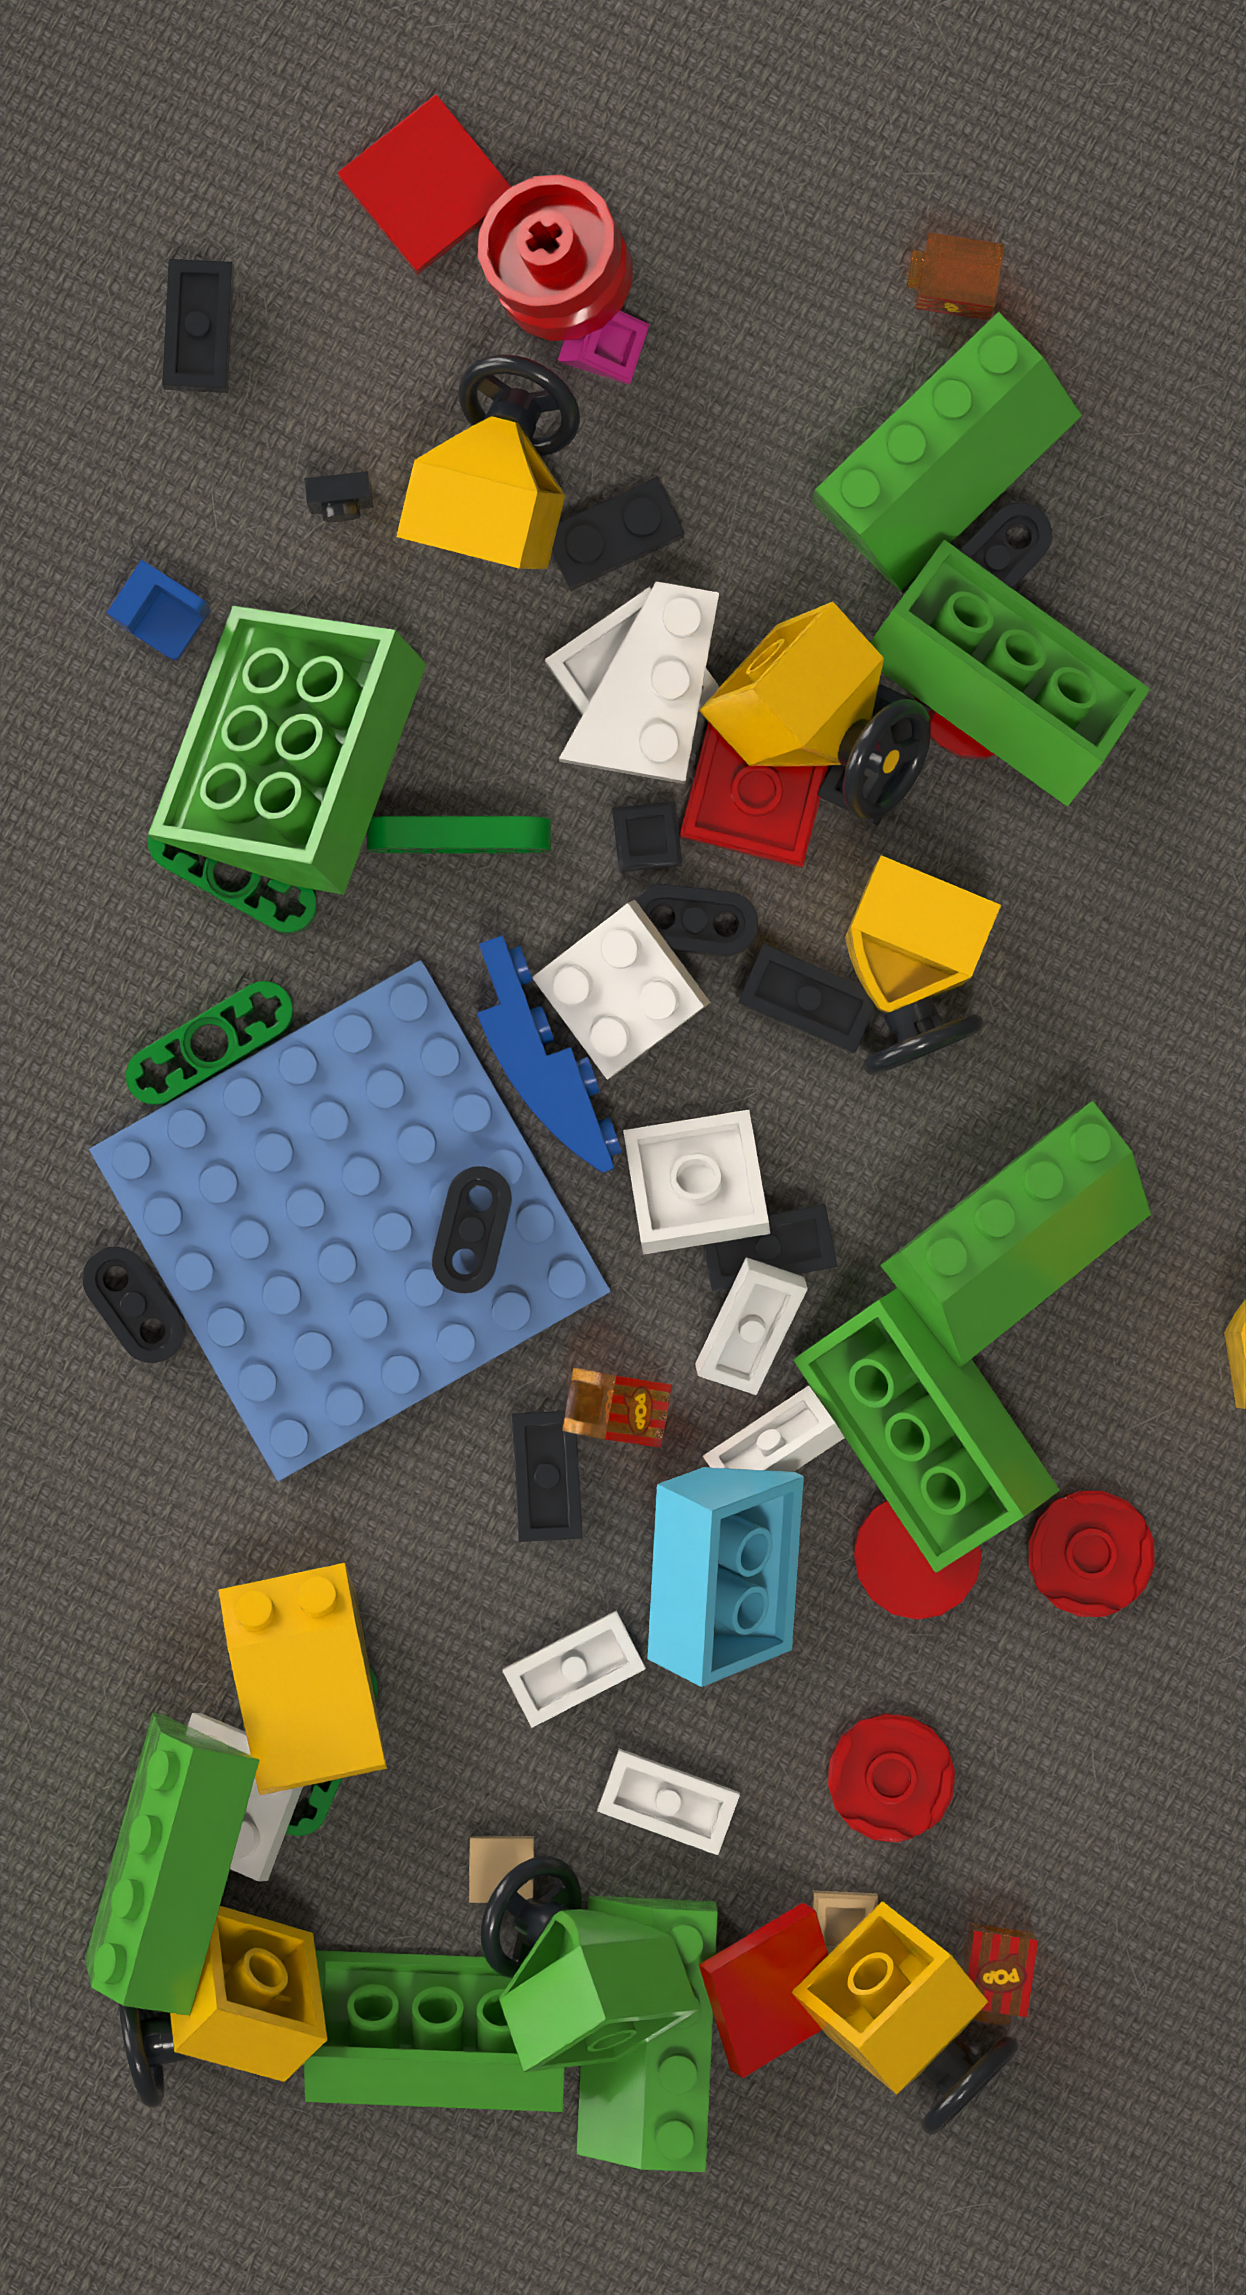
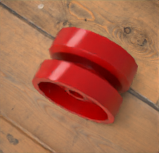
M564 175L532 177L509 188L489 208L479 230L478 259L487 281L494 293L499 297L508 316L526 333L549 341L576 340L603 328L622 309L633 282V258L605 200L587 183Z

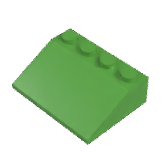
M232 606L148 835L156 841L288 885L344 895L427 664L396 630Z
M152 1713L85 1957L91 1988L122 2006L190 2016L259 1759L163 1714Z

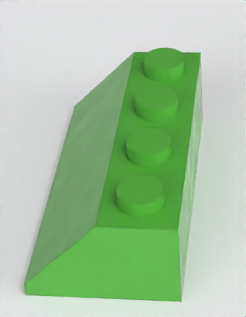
M998 312L815 489L812 504L901 593L919 575L943 540L951 544L1066 433L1082 415L1044 357Z
M943 540L870 641L874 648L884 657L881 672L885 676L896 682L1067 807L1104 762L1150 691L1148 686L946 540Z
M1091 1101L1057 1125L880 1266L958 1367H961L1151 1215L1133 1152L1097 1105Z
M898 1288L873 1303L793 1359L935 1573L1022 1519L1060 1491L973 1360L970 1359L963 1366L958 1367Z
M589 1895V1911L624 1917L674 1937L699 2010L616 2062L581 2066L577 2155L642 2170L706 2172L713 2011L699 1964L716 1955L718 1914L716 1901Z
M315 1950L327 2041L304 2062L305 2102L563 2112L565 2068L531 2072L523 2071L499 2001L500 1996L512 1979L495 1972L487 1963L485 1957Z

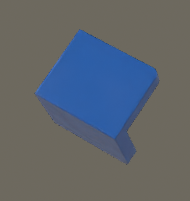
M141 559L106 613L115 624L169 659L177 661L181 658L208 617L211 609L205 600Z

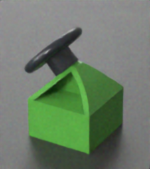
M539 1856L528 1859L508 1872L490 1896L481 1923V1946L487 1963L501 1976L512 1979L500 1996L499 2001L524 2072L616 2062L699 2010L674 1937L624 1917L597 1911L581 1910L582 1893L576 1873L566 1862L551 1856ZM538 1876H551L559 1883L558 1886L540 1899L529 1898L526 1900L517 1892L524 1884ZM505 1910L514 1916V1927L518 1932L512 1959L504 1953L500 1943V1928Z

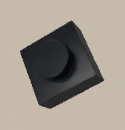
M368 471L304 478L306 502L311 514L322 513L323 521L342 522L358 519L361 517L360 509L374 508L372 485Z

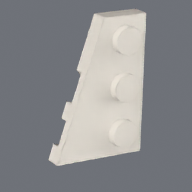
M655 582L563 750L559 762L685 784L719 592Z

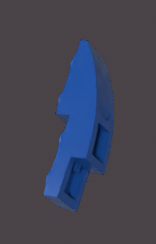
M503 935L480 943L479 946L500 1005L477 1013V1016L488 1042L509 1081L528 1108L551 1134L577 1157L602 1174L615 1170L611 1156L622 1153L610 1117L597 1121L589 1096L600 1093L588 1057L575 1060L571 1047L546 1056L543 1045L555 1040L542 1005L529 1009L521 985L533 981L521 946L508 949Z

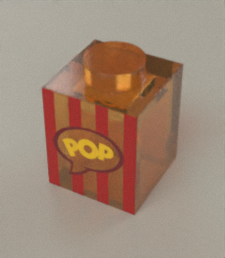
M929 232L924 251L912 250L906 288L918 290L915 309L990 320L995 307L1005 244Z
M573 1367L562 1431L604 1440L661 1448L672 1384Z
M969 1922L962 1969L988 2001L975 2016L974 2020L1008 2025L1010 2024L1011 2015L1027 2017L1038 1947V1939L1033 1932Z

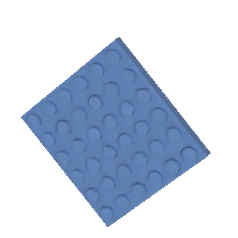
M422 960L396 973L89 1149L277 1482L611 1292ZM476 1166L488 1167L497 1171L506 1179L512 1192V1206L497 1268L493 1278L484 1288L473 1293H456L445 1288L437 1280L432 1268L433 1250L448 1189L453 1179L463 1170ZM476 1187L468 1195L469 1206L478 1212L487 1210L493 1201L492 1193L485 1187ZM461 1249L453 1257V1266L457 1272L469 1274L477 1266V1257L470 1249Z

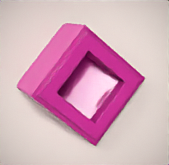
M619 311L603 328L591 332L580 339L564 340L558 360L566 365L630 384L650 324Z

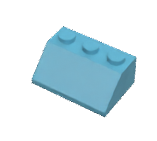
M702 1467L657 1484L648 1660L703 1687L792 1650L804 1476L796 1472Z

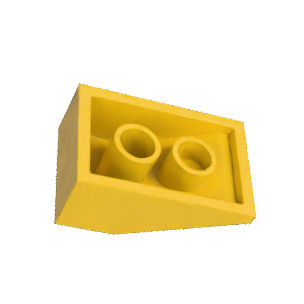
M345 1563L219 1589L228 1652L251 1756L259 1759L255 1779L260 1796L387 1769L356 1590Z

